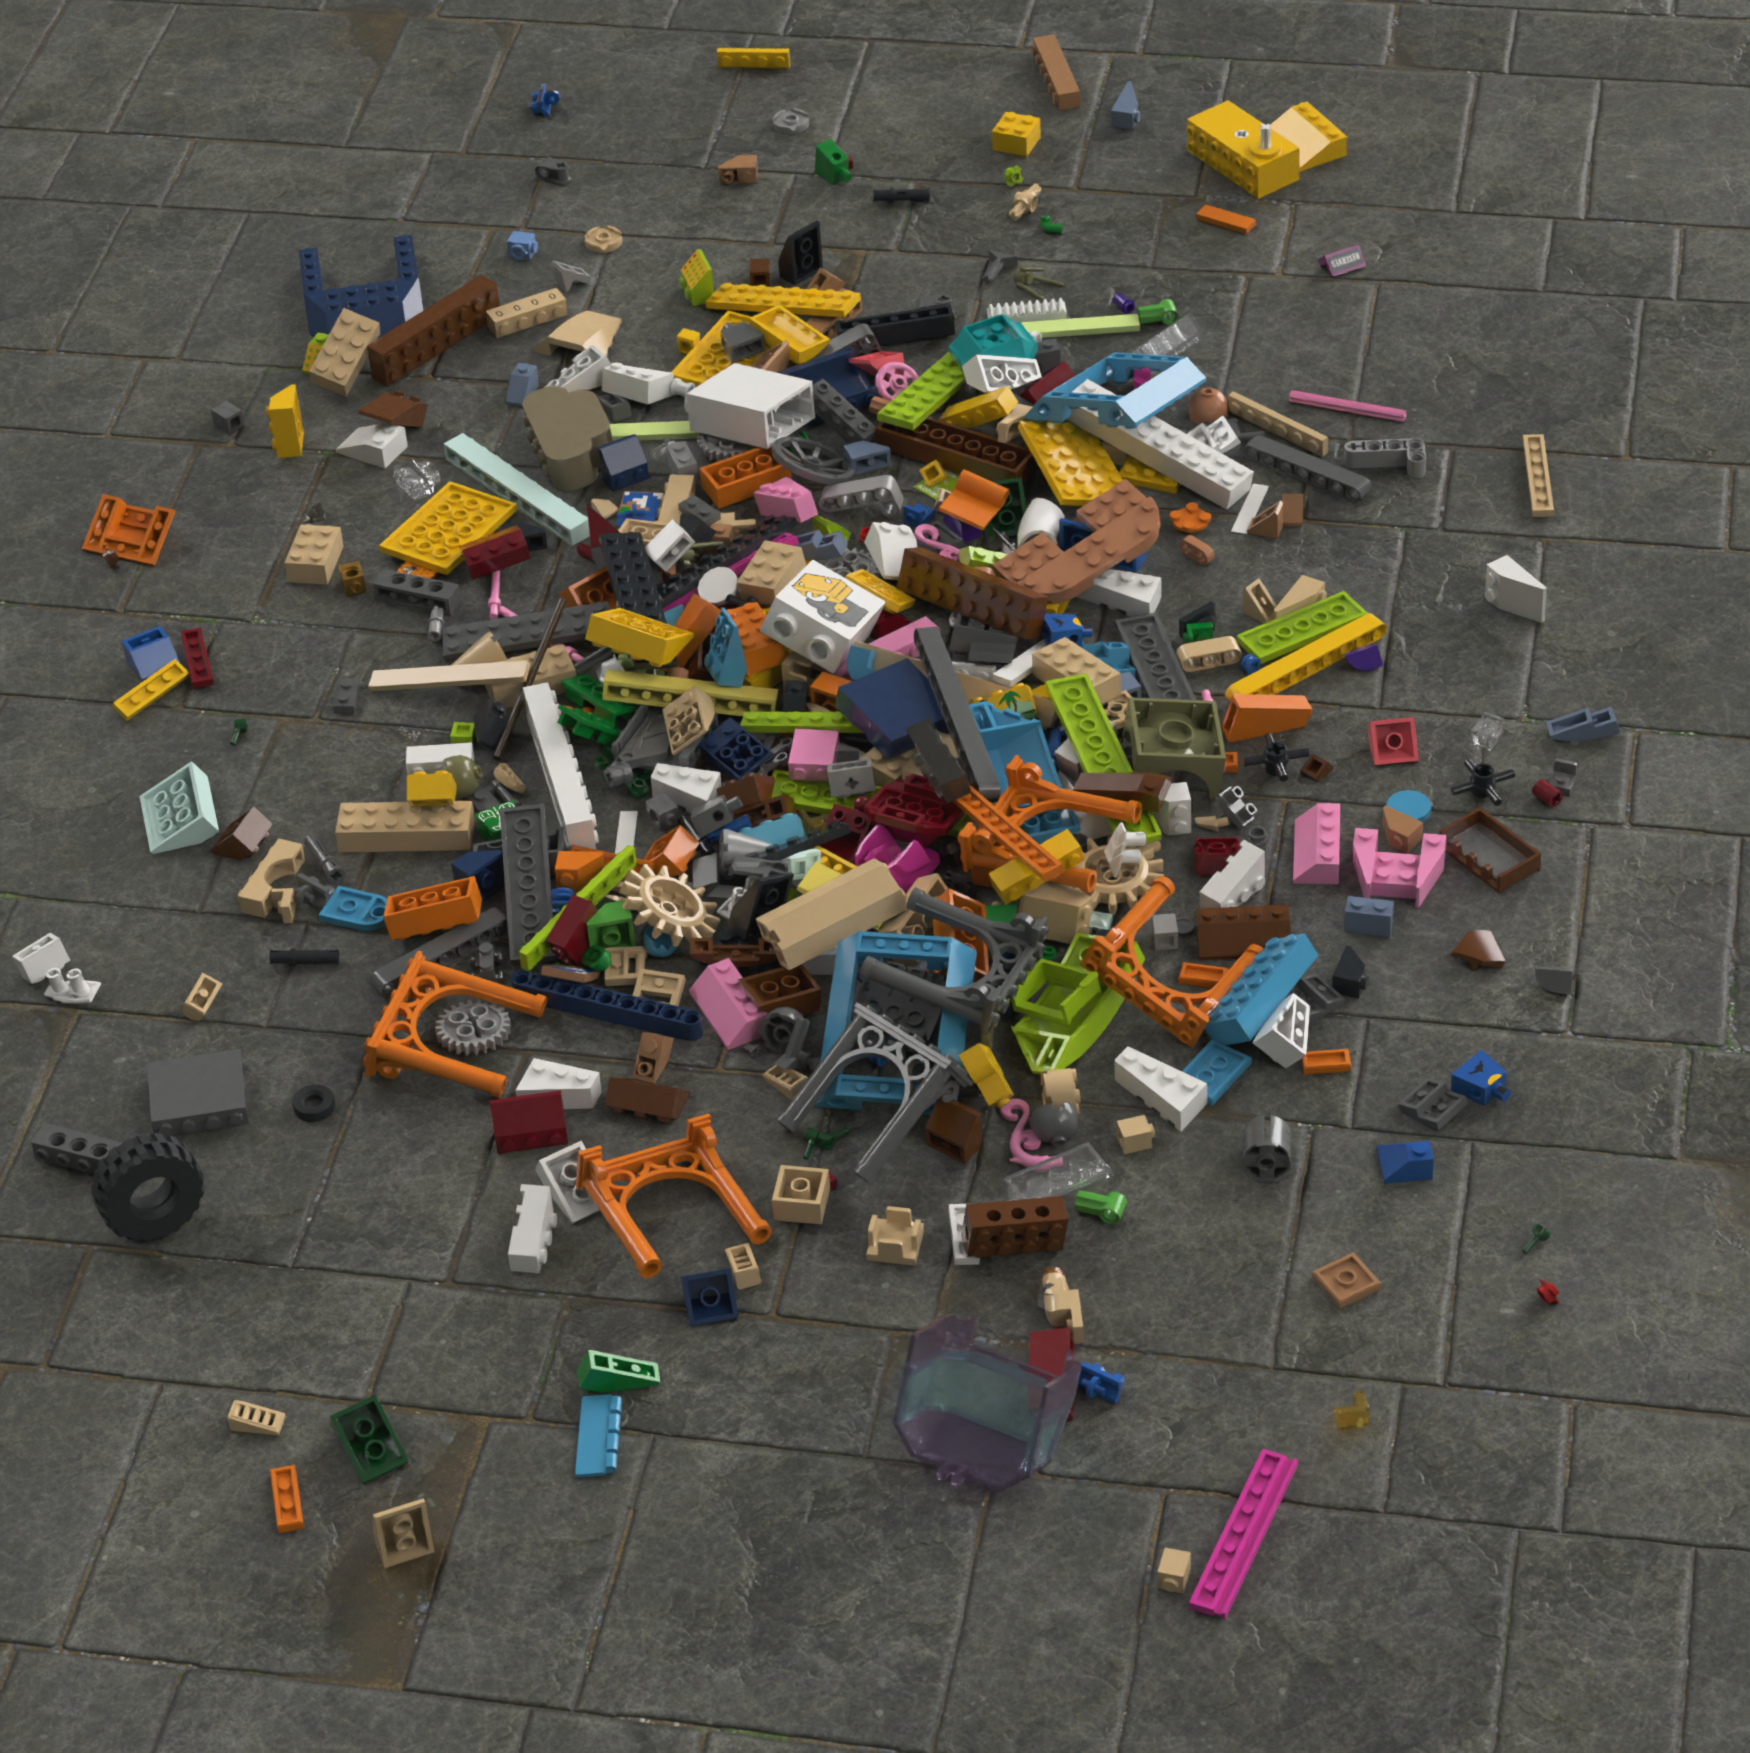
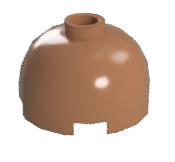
M1204 388L1195 392L1189 400L1188 413L1190 420L1200 425L1201 423H1212L1221 416H1224L1226 419L1228 417V402L1223 393L1213 388Z

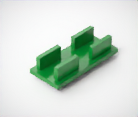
M587 673L561 680V685L566 687V698L581 707L586 706L587 700L595 705L594 715L606 718L614 724L616 716L629 721L631 712L639 707L633 703L602 700L604 684Z
M560 704L558 706V709L563 712L557 723L573 729L572 733L590 739L591 736L598 738L597 742L604 745L609 741H616L621 731L616 729V724L608 719L598 717L590 712L587 713L579 708L574 710Z

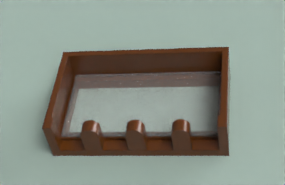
M1480 807L1439 830V835H1446V853L1499 894L1505 888L1536 870L1540 871L1541 853Z

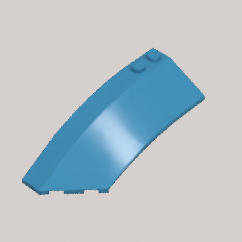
M987 701L969 704L998 777L1001 794L1008 787V777L1005 774L1006 766L1015 755H1019L1020 759H1023L1024 764L1031 762L1038 765L1043 773L1040 777L1041 779L1063 789L1047 746L1041 721L1034 718L1032 720L1024 719L1020 713L1006 708L1002 711L994 708V704ZM991 799V802H998L999 799ZM1024 803L1019 805L1018 808H1027L1031 804ZM1055 809L1039 813L1020 826L1038 844L1047 841L1066 829L1072 835L1081 831L1073 810Z

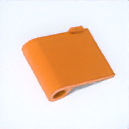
M964 469L957 480L955 489L941 504L938 511L984 530L1003 507L1008 497L1009 489Z

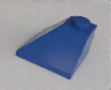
M1430 1141L1377 1145L1384 1184L1433 1179L1434 1158Z

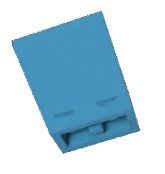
M722 608L720 615L716 618V630L714 635L711 636V647L709 653L705 656L704 664L717 685L741 688L747 666L739 631L726 609Z

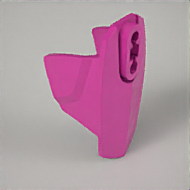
M880 823L865 837L855 854V865L857 867L874 858L885 863L890 870V874L905 893L908 892L918 877L930 875L941 863L938 852L921 846L916 840H913L902 851L890 832Z

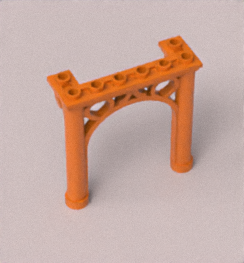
M1015 755L1006 766L1005 774L1008 777V787L1000 795L995 805L996 808L1019 827L1031 817L1055 809H1069L1124 820L1134 824L1139 822L1142 814V804L1139 801L1130 800L1127 802L1058 788L1057 785L1040 778L1043 773L1038 765L1031 762L1024 764L1023 759H1020L1019 755ZM1024 803L1031 804L1027 808H1018L1019 805ZM968 822L964 829L959 832L960 859L966 872L975 866L995 870L1017 857L1003 845L1000 847L993 846L994 843L998 842L995 837L981 826L976 830L972 822ZM1072 867L1048 882L1077 887L1080 891L1091 893L1096 884L1097 874L1092 869Z
M1158 876L1151 883V888L1120 922L1109 931L1105 938L1101 936L1094 937L1080 965L1087 971L1098 972V979L1104 982L1106 986L1112 988L1145 1015H1148L1164 1029H1167L1179 1038L1181 1042L1193 1048L1209 1022L1208 1014L1217 1008L1220 1004V999L1229 993L1232 989L1231 986L1242 977L1243 971L1251 966L1255 961V956L1264 949L1256 944L1250 945L1219 982L1206 992L1196 994L1178 992L1156 981L1146 972L1137 959L1134 950V937L1175 892V886L1169 878ZM1125 944L1126 953H1117V951ZM1116 962L1128 963L1132 972L1123 971L1117 966ZM1170 1002L1182 1003L1186 1013L1178 1012L1171 1006ZM1202 1003L1198 1008L1193 1006V1004Z
M417 951L414 959L410 958L407 964L406 974L400 976L398 989L392 991L390 1004L384 1006L380 1022L376 1021L372 1037L366 1039L364 1050L367 1053L363 1060L365 1077L375 1076L378 1070L382 1076L394 1079L399 1075L401 1069H416L488 1092L490 1096L500 1099L507 1084V1076L465 1064L430 1051L421 1042L417 1034V1021L421 1013L430 1004L438 999L452 995L476 997L529 1014L533 1017L541 1018L547 1004V996L541 994L533 995L426 961V956H423L421 951ZM409 998H414L415 1001L407 1003ZM400 1015L406 1018V1021L397 1020ZM400 1030L406 1031L409 1034L405 1039L393 1037L394 1033Z
M709 1113L687 1120L686 1138L603 1162L602 1147L600 1145L578 1151L576 1188L588 1192L635 1262L636 1269L643 1278H651L658 1274L662 1268V1262L630 1217L626 1204L633 1193L649 1183L664 1179H689L703 1183L718 1194L753 1244L764 1243L772 1234L770 1225L759 1216L714 1147L717 1146V1139L711 1128V1115ZM683 1161L692 1163L688 1168L679 1167L675 1164ZM699 1167H702V1169L704 1170V1172L698 1170V1168H699ZM619 1180L629 1182L627 1186H617L612 1183ZM614 1196H621L620 1203L617 1202Z

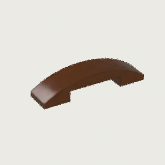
M690 938V957L707 964H714L729 958L735 967H751L778 960L773 945L763 938H759V945H713V938Z

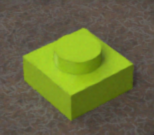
M454 722L450 735L451 743H473L475 736L474 723Z

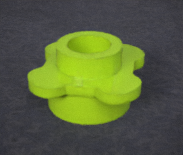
M1016 165L1014 168H1008L1005 171L1004 179L1007 181V186L1012 187L1014 184H1020L1023 181L1020 166Z

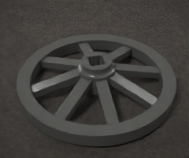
M793 436L782 437L774 442L771 450L774 459L780 465L794 474L811 481L830 485L850 482L855 472V469L851 467L844 455L820 442ZM791 446L797 456H795L793 453H791L784 447ZM800 447L813 450L812 456H805ZM819 453L828 456L832 460L822 462L818 459ZM840 465L844 470L831 469L829 467Z

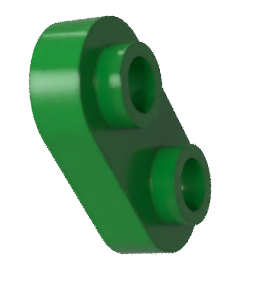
M593 945L584 953L581 962L595 972L605 971L611 965V954L604 948Z

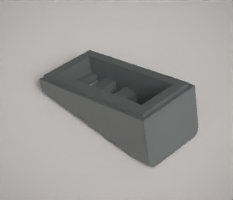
M610 393L598 397L603 410L614 422L632 416L630 403L620 396Z

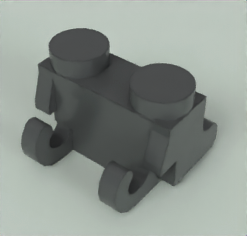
M482 943L479 946L478 953L480 962L475 963V958L471 957L470 967L480 969V978L502 984L504 982L503 973L498 972L497 975L495 974L494 962L502 963L503 955L502 953H495L493 945L490 943Z

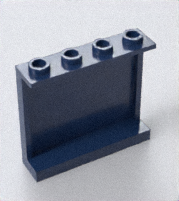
M851 347L778 371L780 374L810 380L812 385L824 379L857 410L868 407L874 396L879 397L877 386L872 387L860 368L849 363V358L854 357ZM815 413V418L804 426L808 427L824 420Z

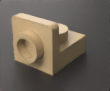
M293 888L271 889L273 906L278 908L279 914H282L283 922L293 923L297 906Z

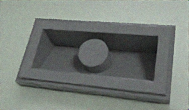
M718 853L697 858L692 862L693 889L695 890L703 886L706 889L703 893L705 897L720 884Z

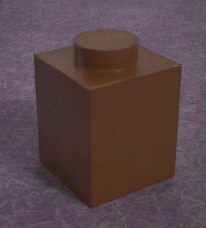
M770 258L750 259L751 286L765 285L770 287Z

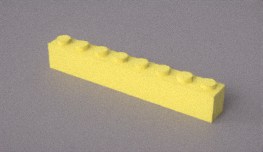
M607 669L604 678L602 700L666 707L684 692L696 686L712 698L715 713L743 716L744 712L776 711L778 689L742 685L739 688L717 685L716 682Z

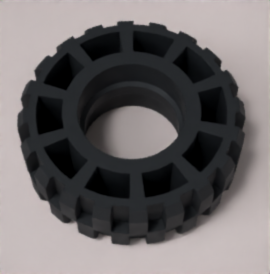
M158 1133L136 1135V1138H128L122 1141V1144L119 1146H114L108 1152L106 1158H102L98 1165L99 1169L95 1171L92 1179L94 1184L91 1187V1195L104 1223L116 1235L126 1237L128 1240L152 1241L155 1238L167 1237V1234L173 1231L177 1232L184 1223H188L193 1218V1213L199 1209L202 1202L200 1198L204 1196V1174L192 1152L183 1142L178 1141L177 1138L169 1135L164 1137L163 1134ZM157 1177L165 1178L161 1186L153 1193L143 1197H131L135 1189L143 1182Z

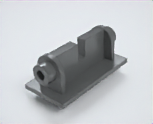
M995 528L993 530L996 534L987 539V546L993 552H1002L1008 555L1018 548L1014 542L1012 544L1009 543L1010 539L1004 532L999 533Z

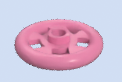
M890 362L878 370L875 385L883 399L892 401L908 387L907 379H911L913 383L919 377L910 366L901 362ZM895 370L902 371L903 376L900 374H895ZM885 374L891 376L888 382L883 380ZM888 387L891 392L895 393L893 396L886 391Z

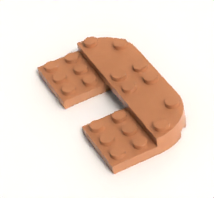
M1124 479L1076 510L1077 517L1094 532L1093 534L1063 552L1042 532L992 564L993 570L1004 580L1049 596L1048 601H1052V604L1071 600L1094 585L1093 579L1122 560L1129 563L1147 551L1156 542L1161 525L1158 506L1151 496L1146 498L1127 479Z

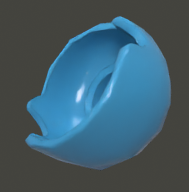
M648 926L644 930L643 947L646 952L661 958L672 955L677 950V947L673 946L671 935L662 932L655 939L652 937L654 927Z

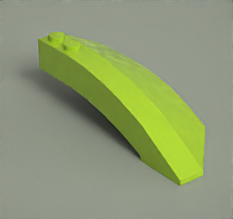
M1077 932L1061 964L1086 970L1080 963L1094 937L1097 935ZM1134 941L1135 954L1142 965L1145 957L1137 942ZM1125 944L1117 951V953H1126ZM1116 962L1117 966L1123 971L1132 972L1128 963ZM1098 979L1101 993H1096L1072 1017L1069 1027L1025 1015L1011 1028L1031 1071L1034 1074L1041 1075V1071L1065 1069L1081 1057L1109 1025L1122 1005L1124 998ZM1049 984L1035 1004L1061 1011L1060 1004L1074 990Z

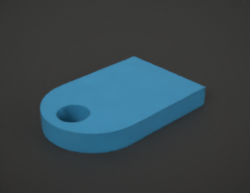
M338 886L320 912L319 919L321 922L355 930L375 931L386 926L383 918L384 915H376L384 914L387 898L369 892Z

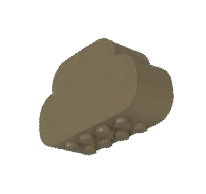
M559 386L545 387L528 394L522 403L525 414L522 416L525 428L528 430L526 432L528 442L531 443L538 463L542 466L545 478L549 477L552 485L562 491H573L592 484L598 478V469L601 468L599 446L613 442L609 420L598 397L593 392L587 390H577L569 393L566 389Z

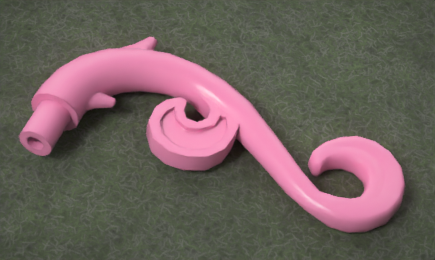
M922 524L916 527L914 536L918 541L941 550L940 555L955 561L960 560L958 553L960 549L936 541L939 536V531L936 527L929 524ZM922 534L931 535V540L925 538Z
M1010 1099V1103L1000 1108L1002 1118L1012 1122L1018 1120V1115L1012 1114L1011 1111L1015 1109L1023 1111L1021 1119L1011 1134L1010 1150L1014 1158H1010V1162L1018 1163L1032 1170H1049L1052 1166L1062 1165L1060 1155L1052 1157L1048 1155L1033 1156L1027 1154L1021 1148L1022 1142H1024V1148L1027 1150H1035L1041 1146V1140L1034 1135L1032 1130H1024L1030 1115L1027 1102L1021 1099Z

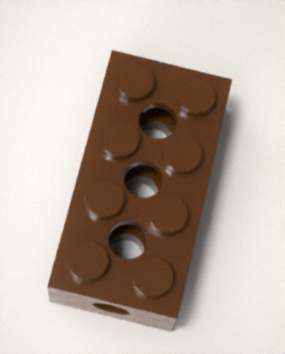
M1063 1196L966 1204L961 1232L966 1256L983 1258L986 1256H1006L1009 1254H1030L1033 1252L1063 1250L1069 1221Z

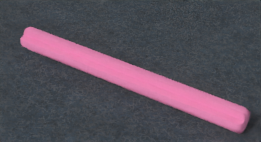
M1294 390L1289 394V401L1293 403L1404 422L1406 419V411Z

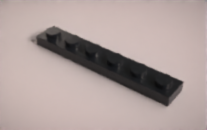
M836 820L828 823V827L824 829L815 828L806 832L807 835L803 837L794 836L788 838L786 843L782 845L773 844L765 848L766 851L761 853L752 852L745 855V857L779 861L851 832L848 824ZM733 860L724 863V867L719 868L720 875L725 880L740 876L739 874L728 875Z

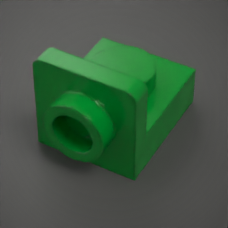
M1212 622L1186 624L1187 633H1183L1184 644L1213 639Z

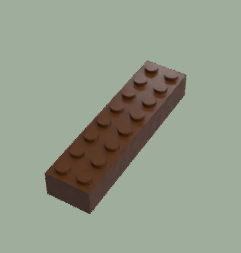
M480 275L367 345L371 377L388 387L486 325V311L500 306L497 283Z
M932 417L926 418L914 430L881 422L875 428L876 444L889 447L890 452L927 464L937 460L941 463L943 469L961 474L965 469L989 481L1022 477L1024 485L1037 471V462L1029 448L1011 442H998V438Z
M922 547L904 548L897 589L1023 639L1041 637L1049 596Z

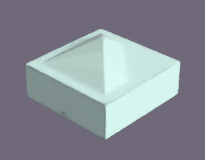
M1092 911L1089 924L1090 932H1092L1093 927H1097L1098 930H1109L1113 920L1112 914Z

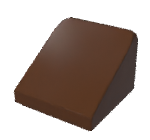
M1312 753L1300 772L1318 782L1334 768L1329 762Z

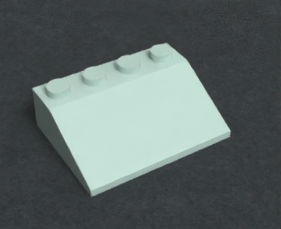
M192 761L140 795L149 848L152 854L200 844L219 832L208 776Z

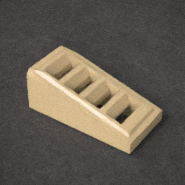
M777 1065L762 1074L763 1079L791 1101L808 1080L807 1076L793 1069H784Z
M749 1243L725 1249L737 1288L744 1289L759 1285L761 1283L759 1268Z
M234 1400L228 1415L230 1431L279 1436L286 1415L283 1412ZM270 1420H274L272 1426L268 1425Z

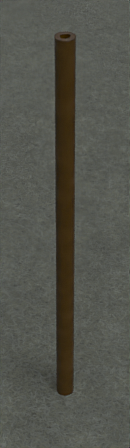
M559 598L529 669L527 680L523 683L494 752L493 758L495 760H501L525 703L523 687L532 686L567 603L564 598Z

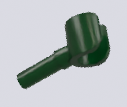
M236 719L234 721L235 731L230 742L231 745L236 744L240 732L248 731L246 719Z
M808 1127L804 1133V1140L808 1142L803 1155L805 1160L809 1159L814 1145L820 1143L818 1130Z
M846 1127L832 1135L821 1132L819 1138L822 1141L819 1145L832 1149L836 1140L850 1131Z
M1535 1224L1532 1228L1534 1235L1524 1246L1522 1252L1527 1254L1538 1240H1548L1551 1235L1550 1230L1545 1228L1539 1234L1543 1226Z

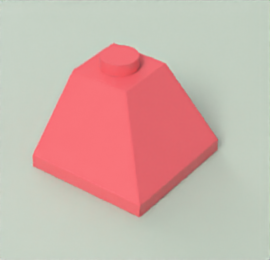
M881 351L849 358V363L876 377L878 370L887 363H904L903 353ZM895 370V374H900L903 376L902 371ZM885 374L883 380L888 382L891 376Z
M1414 717L1370 721L1367 723L1369 747L1374 765L1419 761Z

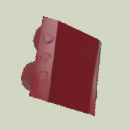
M1196 837L1194 849V870L1201 878L1203 875H1214L1217 871L1221 873L1229 864L1226 861L1230 855L1234 857L1239 852V838Z

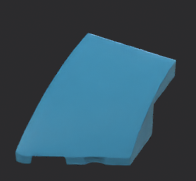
M1082 641L1081 648L1121 674L1130 671L1136 677V669L1130 665V647L1124 642H1097L1086 645Z

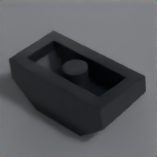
M1211 601L1180 618L1179 636L1183 638V633H1187L1186 624L1212 622L1214 631L1217 623L1215 604Z

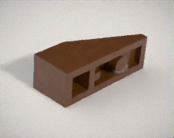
M782 794L743 807L734 812L733 820L747 814L752 828L760 826L759 824L763 821L781 819L780 817L784 814H797L794 798Z

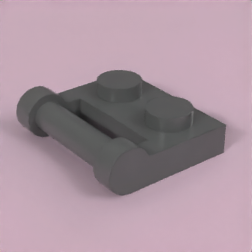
M497 779L492 781L490 786L478 790L467 797V801H472L473 809L476 813L500 805L494 797L496 794L505 802L513 800L516 807L522 806L520 801L514 799Z

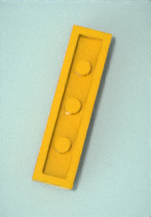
M717 49L718 67L790 68L789 49Z
M174 659L113 702L112 708L127 722L187 679L190 673Z

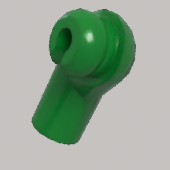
M1041 216L1039 225L1045 232L1063 234V225L1050 223V216Z

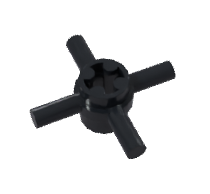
M1266 733L1264 738L1267 745L1263 755L1243 758V765L1245 767L1265 764V771L1269 775L1278 776L1281 782H1285L1288 780L1286 771L1289 760L1309 757V749L1287 751L1285 744L1275 742L1272 733Z
M1467 759L1464 765L1472 774L1470 782L1451 787L1452 795L1455 796L1472 791V794L1476 797H1489L1495 806H1499L1502 800L1494 790L1496 783L1514 778V770L1510 769L1495 774L1494 767L1486 763L1475 765L1471 759Z

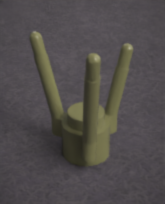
M1020 266V268L1016 269L1013 277L1017 287L1023 288L1040 300H1043V297L1026 286L1031 284L1033 280L1058 286L1064 285L1062 282L1034 276L1031 272L1045 271V268Z
M723 542L693 544L677 562H681L682 566L692 564L690 561L694 557L700 556L698 553H694L693 548L720 546Z

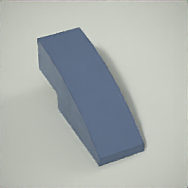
M819 530L798 535L799 544L795 546L802 547L805 560H824L842 557L848 543L840 531L823 536Z
M1612 706L1591 714L1589 708H1585L1546 722L1550 737L1553 740H1593L1621 733Z

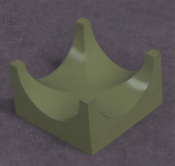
M1129 697L1122 732V743L1124 738L1131 742L1133 772H1154L1160 774L1173 770L1188 771L1198 775L1206 782L1209 788V799H1215L1219 795L1226 762L1216 701Z

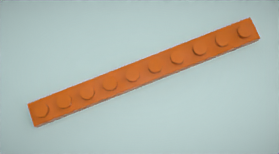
M967 782L947 792L953 803L984 830L989 831L999 843L1044 882L1053 880L1065 872L1061 862Z

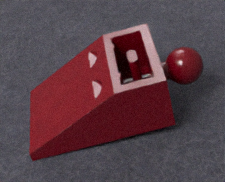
M864 796L857 797L853 802L854 809L834 804L824 828L828 827V823L840 820V822L848 824L851 833L818 846L855 865V854L859 845L875 827L872 820L864 814V806L869 799Z

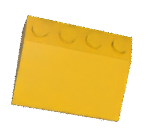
M1308 102L1291 107L1271 124L1272 130L1300 148L1299 172L1347 156V136Z
M621 608L591 614L585 639L592 641L594 646H606L611 648V651L614 653L630 654L632 659H644L649 661V664L652 666L661 667L663 664L670 663L694 637V633Z

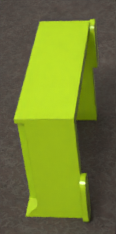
M1041 958L1035 964L1033 970L1027 972L1025 983L1018 986L1017 995L1014 1000L1011 999L1015 1012L1069 1027L1072 1017L1096 993H1101L1098 980L1099 975L1096 971L1090 972ZM1045 983L1074 990L1060 1004L1061 1011L1027 1001Z

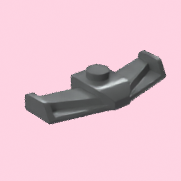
M736 855L729 868L728 875L739 874L763 878L788 873V864L777 860ZM803 879L792 880L791 888L796 890Z

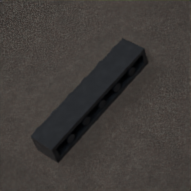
M951 304L835 321L836 337L859 324H867L880 346L955 335L954 313Z

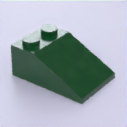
M1022 477L992 481L1009 489V494L1003 507L987 525L988 537H993L996 534L993 528L999 533L1004 532L1008 538L1018 537L1019 525L1027 510Z
M376 1394L330 1416L329 1425L363 1484L409 1463V1459Z

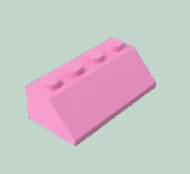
M1317 803L1295 819L1293 884H1339L1340 804Z
M729 958L707 966L689 989L690 996L727 1050L761 1038L762 1034L759 1033L760 1026L768 1015L766 1011L758 1010L739 985L738 979L742 978V976Z

